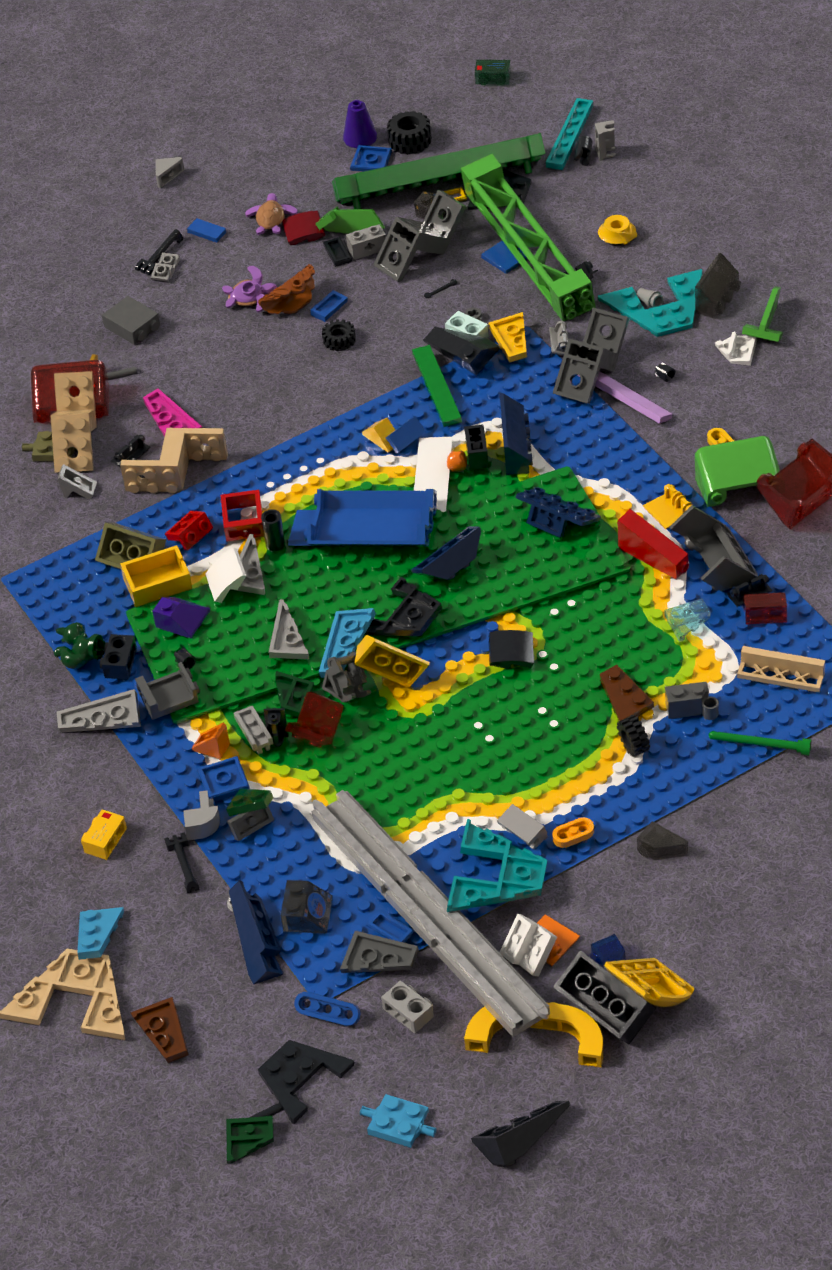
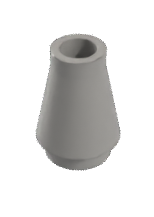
M640 288L637 291L638 298L648 307L653 308L663 304L664 298L660 292Z

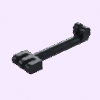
M175 229L147 261L141 259L136 264L135 270H140L141 273L146 272L150 276L155 266L154 263L161 257L162 253L175 240L179 244L183 240L180 231Z
M185 832L180 833V840H178L177 835H173L174 842H170L168 837L164 838L168 852L175 850L185 877L184 885L186 891L191 893L192 887L195 888V891L200 889L183 847L189 846Z

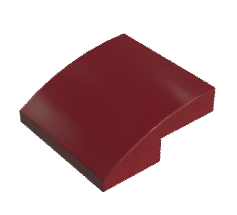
M318 211L302 212L283 219L284 230L290 246L296 245L305 239L309 242L316 241L326 235L324 227L319 230L316 226V223L321 219Z

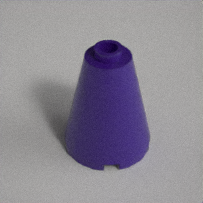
M354 100L348 105L343 140L346 145L352 148H357L358 145H372L377 139V132L365 103L360 100Z

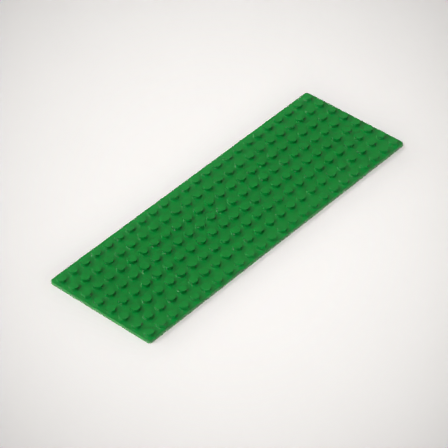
M566 466L447 505L446 512L437 509L436 515L433 516L432 533H429V546H321L260 566L265 595L230 589L222 603L214 602L209 584H205L169 596L210 608V612L192 638L156 628L152 611L160 600L126 611V616L154 680L179 670L174 653L182 648H185L196 659L195 665L189 670L192 675V682L196 681L200 693L197 694L199 702L170 713L173 723L178 724L276 691V671L305 680L320 676L319 669L336 611L374 608L376 612L374 618L387 621L405 599L404 597L393 595L391 590L400 577L405 578L408 584L415 585L420 592H425L440 602L442 610L422 636L369 635L399 649L630 572L631 566L602 519L585 526L568 521L563 537H557L527 524L531 504L515 497L517 493L534 489V487L542 488L545 490V493L550 495H559L566 502H575L580 508L594 510L595 514L599 515L572 469ZM468 526L481 528L476 558L470 562L467 568L456 572L454 578L446 581L445 579H434L412 573V568L416 567ZM280 599L284 600L289 608V613L294 619L298 632L303 639V644L308 650L309 659L269 658V648Z

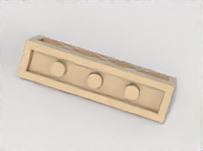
M743 646L737 678L820 692L825 675V660ZM745 667H751L756 670L752 673L743 672ZM774 671L776 675L771 677L766 676L764 673ZM791 674L795 675L797 678L794 680H788L785 678V676ZM809 678L818 679L817 684H810L805 680Z

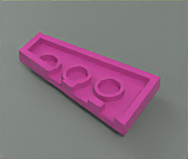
M156 389L143 397L144 404L164 437L166 428H202L200 424L161 390Z

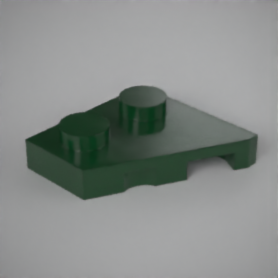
M276 671L275 681L280 708H285L286 714L301 718L314 688V682Z
M239 789L226 810L229 816L265 809L274 797L271 790Z
M273 1116L226 1119L227 1164H231L274 1142Z

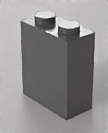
M126 296L102 314L104 327L133 345L143 341L147 335L158 330L159 326H161L157 312L130 296Z

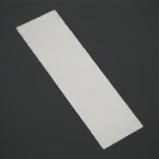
M453 437L419 438L414 491L435 489L437 491V509L446 512L450 472L447 468V457L452 450Z

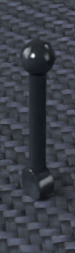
M452 279L450 283L438 288L437 290L431 293H425L424 297L431 298L432 295L452 285H456L457 281L455 279Z

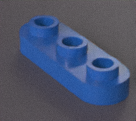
M311 992L298 994L294 1001L295 1009L300 1014L345 1026L355 1025L361 1016L360 1009L353 1003ZM307 999H309L311 1002V1005L308 1008L305 1007V1001ZM327 1005H330L332 1007L330 1013L326 1012ZM349 1010H351L353 1013V1016L350 1019L347 1018V1012Z

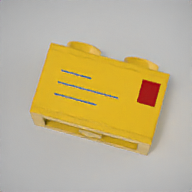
M101 810L98 816L93 819L89 830L82 836L81 844L84 853L107 860L127 829L124 816Z

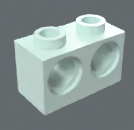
M457 311L445 323V329L486 338L489 337L488 324L460 311Z

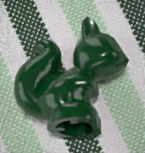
M75 622L67 627L56 629V633L63 635L62 642L73 645L72 650L66 646H60L54 650V656L56 658L60 657L64 666L70 669H79L88 661L101 659L105 654V641L103 637L99 634H93L88 638L85 632V625Z

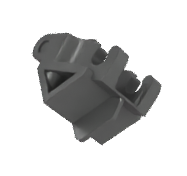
M356 651L348 656L330 657L327 660L329 669L326 670L322 689L341 700V702H347L371 694L369 689L363 690L362 684L367 682L364 669L354 665ZM348 664L347 671H343L341 666Z

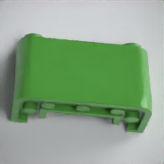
M766 436L699 448L695 453V480L707 507L722 504L726 499V491L760 484H764L765 491L770 495L784 493V482L771 440Z

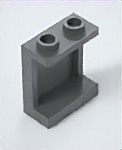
M182 662L178 663L179 670L151 682L146 683L143 676L135 678L138 693L152 720L199 702L197 696L200 693L196 681L192 682L191 672L189 668L184 667Z

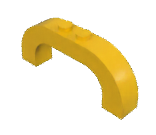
M555 1002L547 1003L550 1008L548 1019H542L530 1027L562 1031L573 1035L580 1043L578 1050L579 1065L601 1068L603 1062V1037L596 1021L586 1012L576 1007ZM486 1007L480 1009L467 1026L464 1037L465 1050L488 1053L493 1035L498 1030L504 1028Z

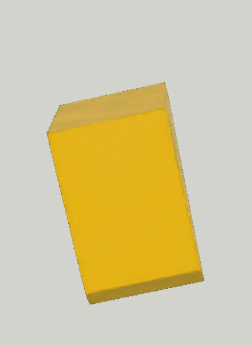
M388 418L374 423L362 432L363 436L387 453L393 450L386 439L389 434L395 431Z

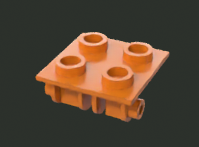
M546 914L537 922V924L557 936L546 960V963L553 966L580 936Z

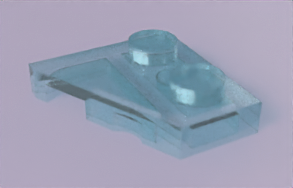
M703 598L666 609L664 610V615L679 642H683L685 635L690 631L694 632L699 628L700 624L705 623L710 618V610Z

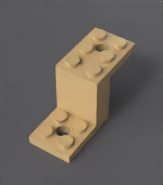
M93 371L54 373L57 412L50 416L55 473L60 472L63 464L76 471H93L91 431L97 428ZM72 386H77L80 390V394L76 397L70 394ZM70 447H75L78 450L77 457H70L68 455Z
M166 428L160 460H121L120 466L125 490L132 493H137L138 491L150 493H176L183 491L189 459L195 461L227 460L228 452L224 429Z

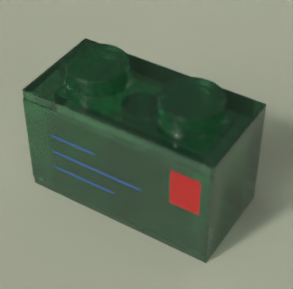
M476 60L475 84H510V60Z

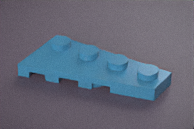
M374 608L336 611L319 669L321 678L325 677L326 670L329 669L327 660L330 657L339 658L355 652L357 645L376 615ZM347 664L341 666L342 669H343V671H344L345 667L347 666Z

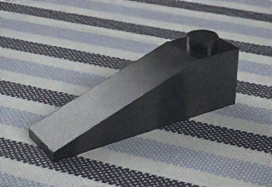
M436 326L423 339L426 344L475 375L483 369L500 349L499 345L486 337Z
M552 1102L531 1111L530 1118L529 1116L516 1117L510 1120L511 1126L492 1127L472 1137L471 1140L493 1165L511 1166L570 1106V1102Z

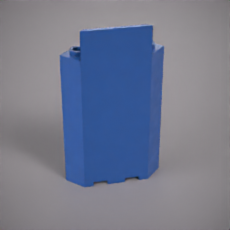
M317 489V494L314 495V504L317 506V509L297 510L288 546H429V533H432L433 516L436 515L437 491L435 489H426V491H324Z

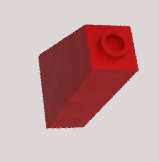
M629 509L617 520L618 546L620 550L674 579L686 573L689 568L688 553L641 516Z

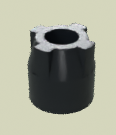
M663 362L655 367V376L666 382L669 381L666 379L667 375L671 379L675 376V369Z
M185 648L174 653L175 661L177 663L182 662L185 668L191 669L195 665V657Z

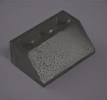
M718 253L695 286V313L716 319L719 314H723L726 303L732 301L733 293L735 291L738 292L741 286L739 272L722 253Z

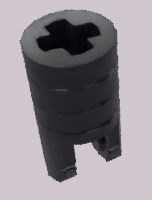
M580 136L577 140L574 160L578 161L583 157L582 165L588 166L593 144L590 137Z

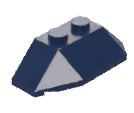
M468 526L464 531L416 567L412 568V573L434 579H445L446 581L454 578L456 572L467 568L470 562L476 558L481 528Z

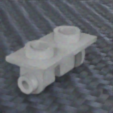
M558 321L555 328L549 327L551 351L553 354L564 356L568 343L567 324L564 321Z

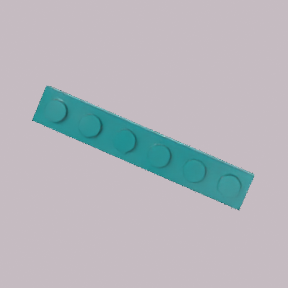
M576 98L546 160V168L564 169L593 108V100Z

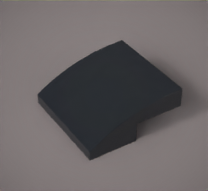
M500 630L489 633L490 666L509 669L513 664L532 668L534 664L533 632Z

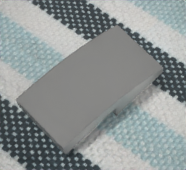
M162 253L159 263H155L151 280L169 282L180 261V256Z

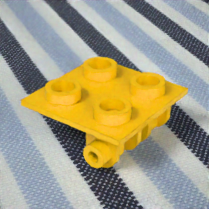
M670 484L665 485L664 495L643 505L665 529L670 528L693 505L686 500V497L680 491L675 489L674 485Z

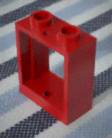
M259 490L220 495L226 542L247 539L249 534H253L254 538L264 537L261 520L263 512ZM256 506L258 518L229 522L228 510Z

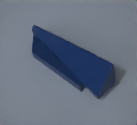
M239 880L229 890V895L248 975L254 985L283 975V971L275 958L282 950L261 897L256 893L250 895L244 887V882Z

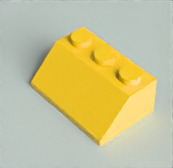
M366 635L357 645L354 665L410 688L429 666V662Z

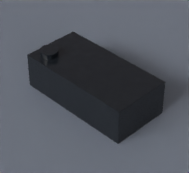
M581 950L553 986L628 1045L656 1009L655 1006L639 996Z

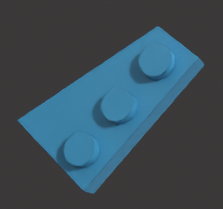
M124 907L80 912L77 950L79 960L102 956L110 942L112 931H116L118 927L117 922L123 917Z

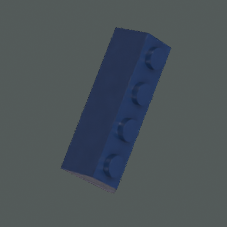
M500 393L506 475L529 473V465H533L532 453L528 454V452H531V440H527V438H530V428L525 426L529 425L528 413H524V406L506 394Z

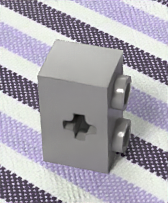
M380 224L346 234L347 248L353 260L380 252L386 239V234Z

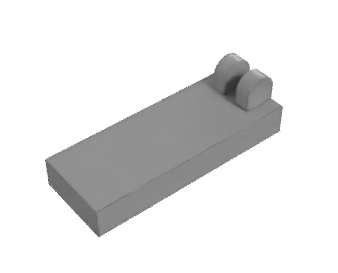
M250 706L234 712V718L252 749L257 751L258 754L263 753L262 748L269 751L270 745L273 744L272 737L254 707Z

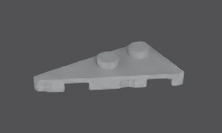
M249 534L240 554L246 577L237 591L265 595L256 541L253 534Z
M280 599L269 648V658L309 659L308 650L303 644V639L298 632L294 619L289 613V608L284 600Z

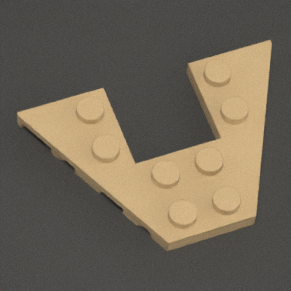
M67 948L60 954L57 960L52 961L47 966V970L42 975L34 977L24 986L23 991L13 996L14 1000L0 1011V1019L40 1025L54 989L91 995L93 997L81 1025L82 1033L125 1040L109 955L102 954L99 958L79 960L77 950Z

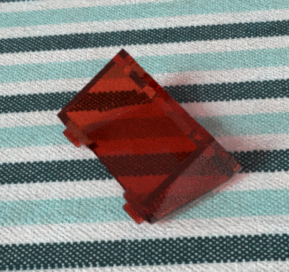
M99 360L33 367L31 370V393L34 423L50 421L51 411H57L54 373L93 371L96 418L109 416V381L105 364ZM72 386L70 394L74 397L80 394L79 388Z
M810 439L807 443L803 442L797 449V458L774 476L771 473L762 474L757 480L758 490L782 523L789 529H792L832 497V454L814 439Z

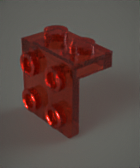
M307 692L298 721L288 722L285 731L292 733L291 736L296 739L303 740L305 738L310 740L309 744L316 747L330 745L333 742L340 721L343 705L314 692Z

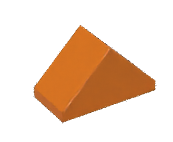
M223 722L201 733L191 749L195 752L221 759L230 745L226 724Z

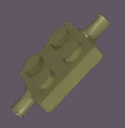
M38 432L34 443H22V451H33V461H54L52 432ZM70 447L68 455L71 457L78 450L75 447Z

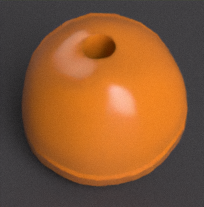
M453 451L448 455L447 468L449 470L458 472L466 469L467 458L463 451Z

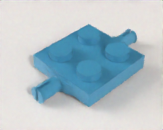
M385 1094L381 1104L376 1109L362 1106L360 1110V1115L372 1118L367 1128L368 1135L410 1148L421 1133L434 1138L437 1128L424 1125V1120L429 1112L427 1106Z

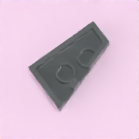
M354 931L340 971L341 973L412 970L419 949L415 945Z

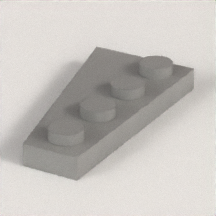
M133 689L57 711L58 729L63 733L141 727L137 692Z

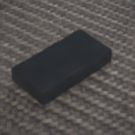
M340 237L323 242V246L335 267L352 262Z

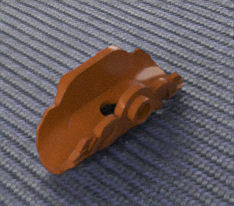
M308 264L282 286L277 287L258 300L259 306L270 314H280L281 312L292 314L310 303L312 300L311 291L315 289V282L312 276L315 274V269L312 264Z

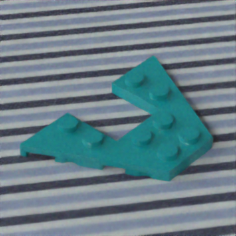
M702 269L667 278V282L678 300L676 302L644 309L633 287L598 295V301L610 306L612 310L618 311L621 315L629 317L630 321L636 322L640 327L649 330L656 337L693 328Z
M467 819L460 854L501 859L500 875L498 882L454 876L447 904V912L541 896L547 859L533 854L532 851L526 848L521 850L513 846L512 841L496 835L487 828L483 830L471 824V820Z

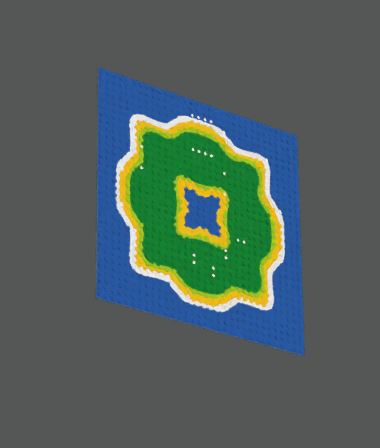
M528 326L524 327L526 358L509 363L500 348L477 375L454 361L440 367L461 415L462 423L443 427L421 376L116 523L166 539L164 549L177 545L190 573L193 589L208 584L205 574L219 557L232 548H237L240 556L247 539L226 542L220 495L259 490L262 512L271 509L280 512L285 538L284 548L279 551H270L266 548L264 537L255 538L260 566L321 547L288 546L297 510L317 509V506L314 504V495L317 494V489L324 491H414L419 438L453 437L451 452L463 451L467 458V466L463 471L455 472L450 470L447 505L568 466L572 469L617 545V520L631 509L688 553L689 568L686 573L681 574L677 579L622 551L631 566L630 572L401 648V650L429 662V666L410 688L364 669L367 682L363 683L362 687L363 690L369 689L371 694L347 702H341V700L322 689L324 677L318 676L309 679L308 681L314 682V688L301 718L286 714L289 737H284V742L280 747H275L271 744L269 751L262 748L263 753L258 754L257 751L252 749L237 724L233 713L253 706L266 727L263 709L280 708L277 690L178 724L173 723L170 714L152 720L138 693L135 678L141 676L144 677L146 683L154 680L126 616V611L135 608V605L124 582L122 570L95 561L103 529L1 578V582L53 652L60 646H66L72 650L73 645L62 642L63 635L56 633V629L67 627L75 622L85 625V632L88 638L93 634H99L103 637L105 643L109 641L110 634L132 635L135 637L137 652L129 680L105 678L103 670L100 669V659L88 661L79 669H70L66 666L65 668L91 702L135 689L138 696L141 727L111 730L184 828L183 810L200 808L199 792L205 791L197 768L238 756L250 789L271 790L274 798L268 806L274 821L240 841L236 840L227 822L236 816H229L226 810L232 798L235 797L232 796L214 802V806H218L220 815L218 829L212 835L195 839L194 841L230 889L241 880L244 882V887L250 895L256 893L261 897L282 950L279 955L306 992L336 998L383 972L341 973L340 971L354 931L385 938L366 926L379 910L413 929L316 824L311 812L314 810L313 800L322 802L326 807L337 801L336 794L342 790L344 792L348 791L416 863L417 869L423 871L449 899L454 876L498 882L500 875L501 859L460 854L467 819L471 820V824L483 830L487 828L492 833L512 841L513 846L521 850L526 848L532 851L533 854L547 859L545 883L788 750L712 740L708 736L711 731L798 742V740L808 739L832 726V626L712 507H707L705 500L595 391H593L590 404L553 394L562 359L557 354H553L551 348ZM576 375L573 377L572 383L574 386H577L581 382V378ZM500 393H504L524 406V413H528L529 425L525 426L530 428V438H527V440H531V452H528V454L532 453L533 465H529V473L506 475ZM416 416L426 432L398 453L394 449L387 453L362 435V432L368 427L385 418L389 419L396 430L410 418ZM483 424L489 468L469 470L464 426ZM665 485H674L675 489L680 491L693 506L719 520L731 530L758 573V576L760 574L768 576L769 582L767 584L772 589V592L737 607L727 595L732 589L715 591L709 584L702 581L701 577L709 568L700 553L696 550L691 551L684 542L686 540L682 535L670 528L665 529L643 505L664 495ZM256 506L228 510L229 522L258 518ZM190 511L205 512L213 529L189 550H184L180 541L168 540L165 536V533ZM500 630L533 632L534 664L532 668L513 664L509 669L490 666L489 633ZM747 646L825 660V675L820 692L737 678V672L741 663L742 647ZM616 664L654 702V708L638 716L639 721L642 722V726L645 728V733L648 735L650 750L635 757L630 756V753L628 754L627 749L624 748V744L620 740L621 736H619L617 729L618 718L600 681V673ZM745 667L743 672L752 673L756 670L751 667ZM774 671L764 673L766 676L771 677L776 675ZM791 674L785 676V678L788 680H794L797 678L795 675ZM809 678L805 681L810 684H817L818 679ZM707 681L709 696L715 697L719 701V715L716 719L707 720L702 715L668 718L665 704V687ZM223 722L226 724L230 745L221 759L198 753L191 749L201 733ZM512 804L541 823L546 829L548 838L544 839L534 850L525 841L508 829H503L502 825L497 823V820ZM583 817L590 819L594 824V834L587 840L566 848L558 847L553 843V830L560 825ZM313 892L319 893L326 903V913L320 919L313 917L308 910L307 899ZM328 894L331 895L330 902L327 901ZM511 901L460 911L473 923ZM305 909L308 910L307 917L304 916V913H306ZM416 931L405 942L418 946V952L429 947Z

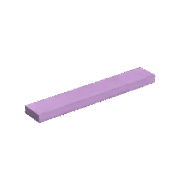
M599 371L595 384L599 389L657 423L666 422L672 418V413Z

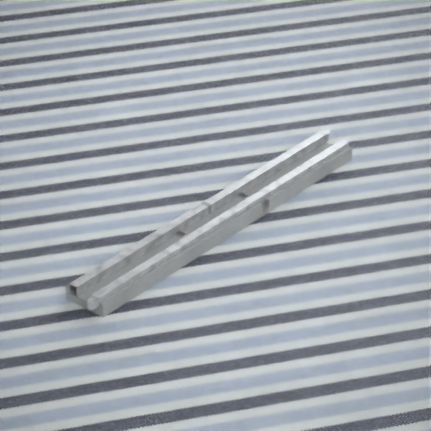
M342 790L336 794L337 801L326 807L318 800L312 801L314 810L311 812L316 824L512 1037H515L538 1021L548 1019V1015H550L549 1005L460 910L447 912L449 900L447 896L423 871L417 869L416 863L348 791L344 792Z

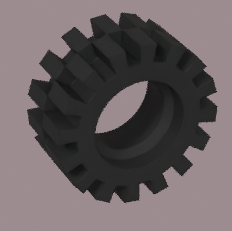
M336 319V322L332 320L330 324L326 323L325 327L322 328V338L325 347H329L330 350L335 348V351H339V349L344 351L345 347L347 349L351 348L350 345L353 346L354 341L356 342L354 325L350 321L346 322L344 319L339 322V319ZM336 334H345V335L339 336V337H335V336H334V335H336Z
M632 715L617 723L618 734L621 736L620 740L623 742V746L627 749L628 754L630 753V756L635 757L650 750L648 735L645 733V728L638 717Z

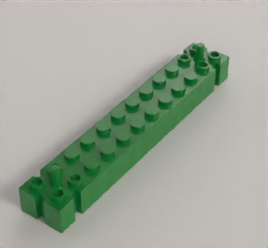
M541 133L337 177L332 180L336 202L341 201V204L352 201L354 209H361L359 200L368 199L371 194H375V197L386 195L389 190H392V193L403 191L408 186L409 189L420 187L422 183H426L428 186L436 184L440 179L446 182L454 180L458 175L462 178V167L490 154L495 156L502 169H505L508 164L514 167L523 163L525 174L532 173L530 163L539 161L545 155Z

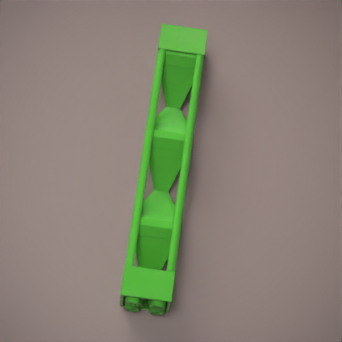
M490 154L462 167L461 173L466 195L477 206L562 321L570 320L592 310L593 307L596 308L592 282L582 269L574 270L504 179L502 166L495 156ZM507 206L503 214L497 207ZM486 207H489V209L493 212V214L496 216V218H497V219L499 220V222L502 224L503 230H502V228L499 226V224L496 222V220L493 218V216L490 214V212L487 210ZM517 208L537 233L514 224ZM528 247H539L535 256ZM517 248H520V249H521V251L524 253V255L527 257V259H528V260L530 261V263L533 265L534 271H533V269L530 267V265L527 263V261L524 259V257L521 255V253L518 251ZM548 248L568 274L545 265Z

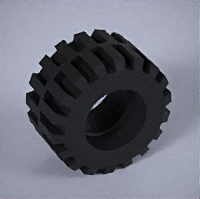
M405 111L389 119L387 123L388 142L390 148H393L395 152L399 150L400 154L406 152V155H410V152L416 154L418 150L422 152L424 148H428L429 144H431L430 120L426 115L416 111Z

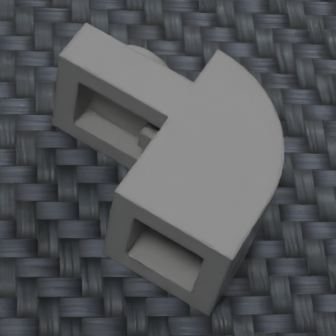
M208 790L199 792L200 808L183 810L188 840L208 837L220 825L218 806H214L213 798L209 799Z

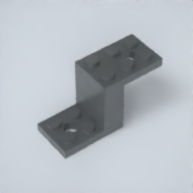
M438 190L423 222L395 217L374 262V266L397 282L403 280L417 250L440 255L444 254L466 206L444 191ZM446 210L447 215L443 219V212ZM396 253L397 259L394 262L393 256Z
M593 307L583 342L568 339L553 394L590 404L600 369L611 372L615 370L630 318ZM605 326L610 327V333L607 336L602 334V329ZM579 375L581 382L574 386L572 379L574 376Z

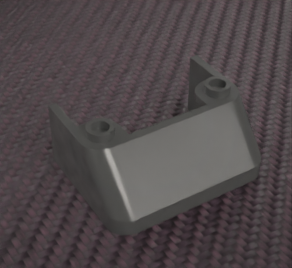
M691 505L670 526L671 530L684 537L686 540L684 543L691 551L696 550L700 553L709 568L701 579L715 591H726L732 589L733 586H738L745 582L750 583V580L758 577V573L731 530L725 524Z

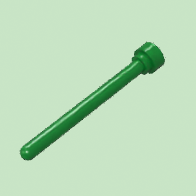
M711 731L708 735L712 740L797 750V753H801L804 756H810L812 739L806 738L796 742Z

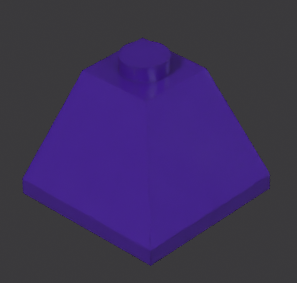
M162 597L152 612L156 628L192 638L210 612V608L176 597Z

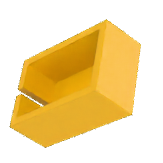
M177 545L120 563L124 582L135 607L192 589L190 573Z

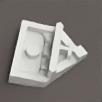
M734 331L731 337L726 340L715 342V346L732 364L751 366L757 337L737 336Z

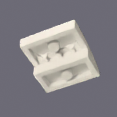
M232 548L219 557L205 574L214 602L222 603L229 590H238L246 577L237 548Z
M517 914L499 953L512 964L520 965L532 976L539 977L557 936L531 919Z

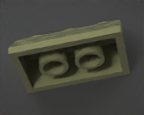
M105 522L95 561L121 569L120 563L164 550L166 539L117 523Z

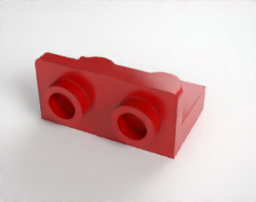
M190 511L165 533V536L168 540L180 541L184 550H189L211 531L213 526L205 512Z

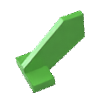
M338 206L325 214L316 223L319 230L324 227L326 231L347 234L379 224L382 229L385 228L373 209L340 210Z
M775 286L772 289L760 327L746 324L743 326L742 334L777 342L781 340L783 332L769 329L777 308L781 287Z

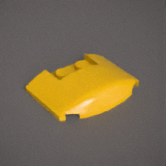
M656 958L608 961L604 964L608 972L655 1006L671 1007L681 1004L691 997L695 989Z

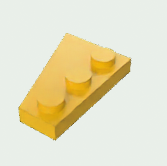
M523 312L489 322V329L509 363L527 357Z

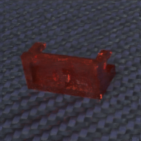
M785 592L744 595L746 624L787 622Z

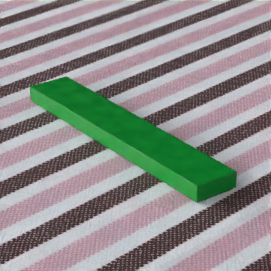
M430 345L412 349V355L443 427L462 423L461 415Z

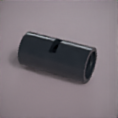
M267 510L261 515L265 545L270 551H279L285 546L281 514L277 510Z

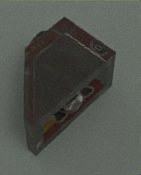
M652 821L637 837V850L643 857H650L654 860L682 857L688 854V841Z

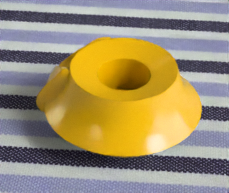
M622 215L608 217L598 229L599 237L610 244L623 243L626 245L637 237L635 226L629 222L627 217Z

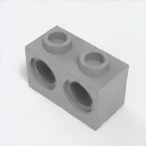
M399 981L381 997L383 1009L413 1033L419 1031L434 1017L432 1002L426 997H421L411 985L407 986L402 981Z

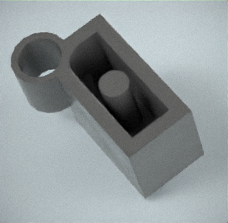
M707 681L665 687V704L669 719L702 715L707 720H714L718 717L719 701L717 698L709 696Z

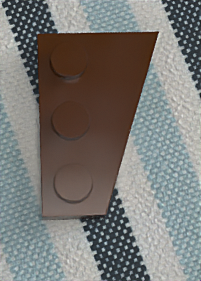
M617 664L600 673V681L612 704V709L618 718V722L632 715L638 717L654 708V702Z
M173 997L130 1012L167 1063L189 1055Z

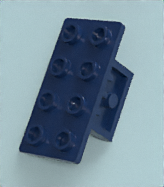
M539 487L524 490V492L517 493L515 497L531 504L527 524L557 537L564 536L568 521L585 526L601 519V516L595 514L594 510L580 508L577 503L566 502L562 500L561 496L545 493V490Z

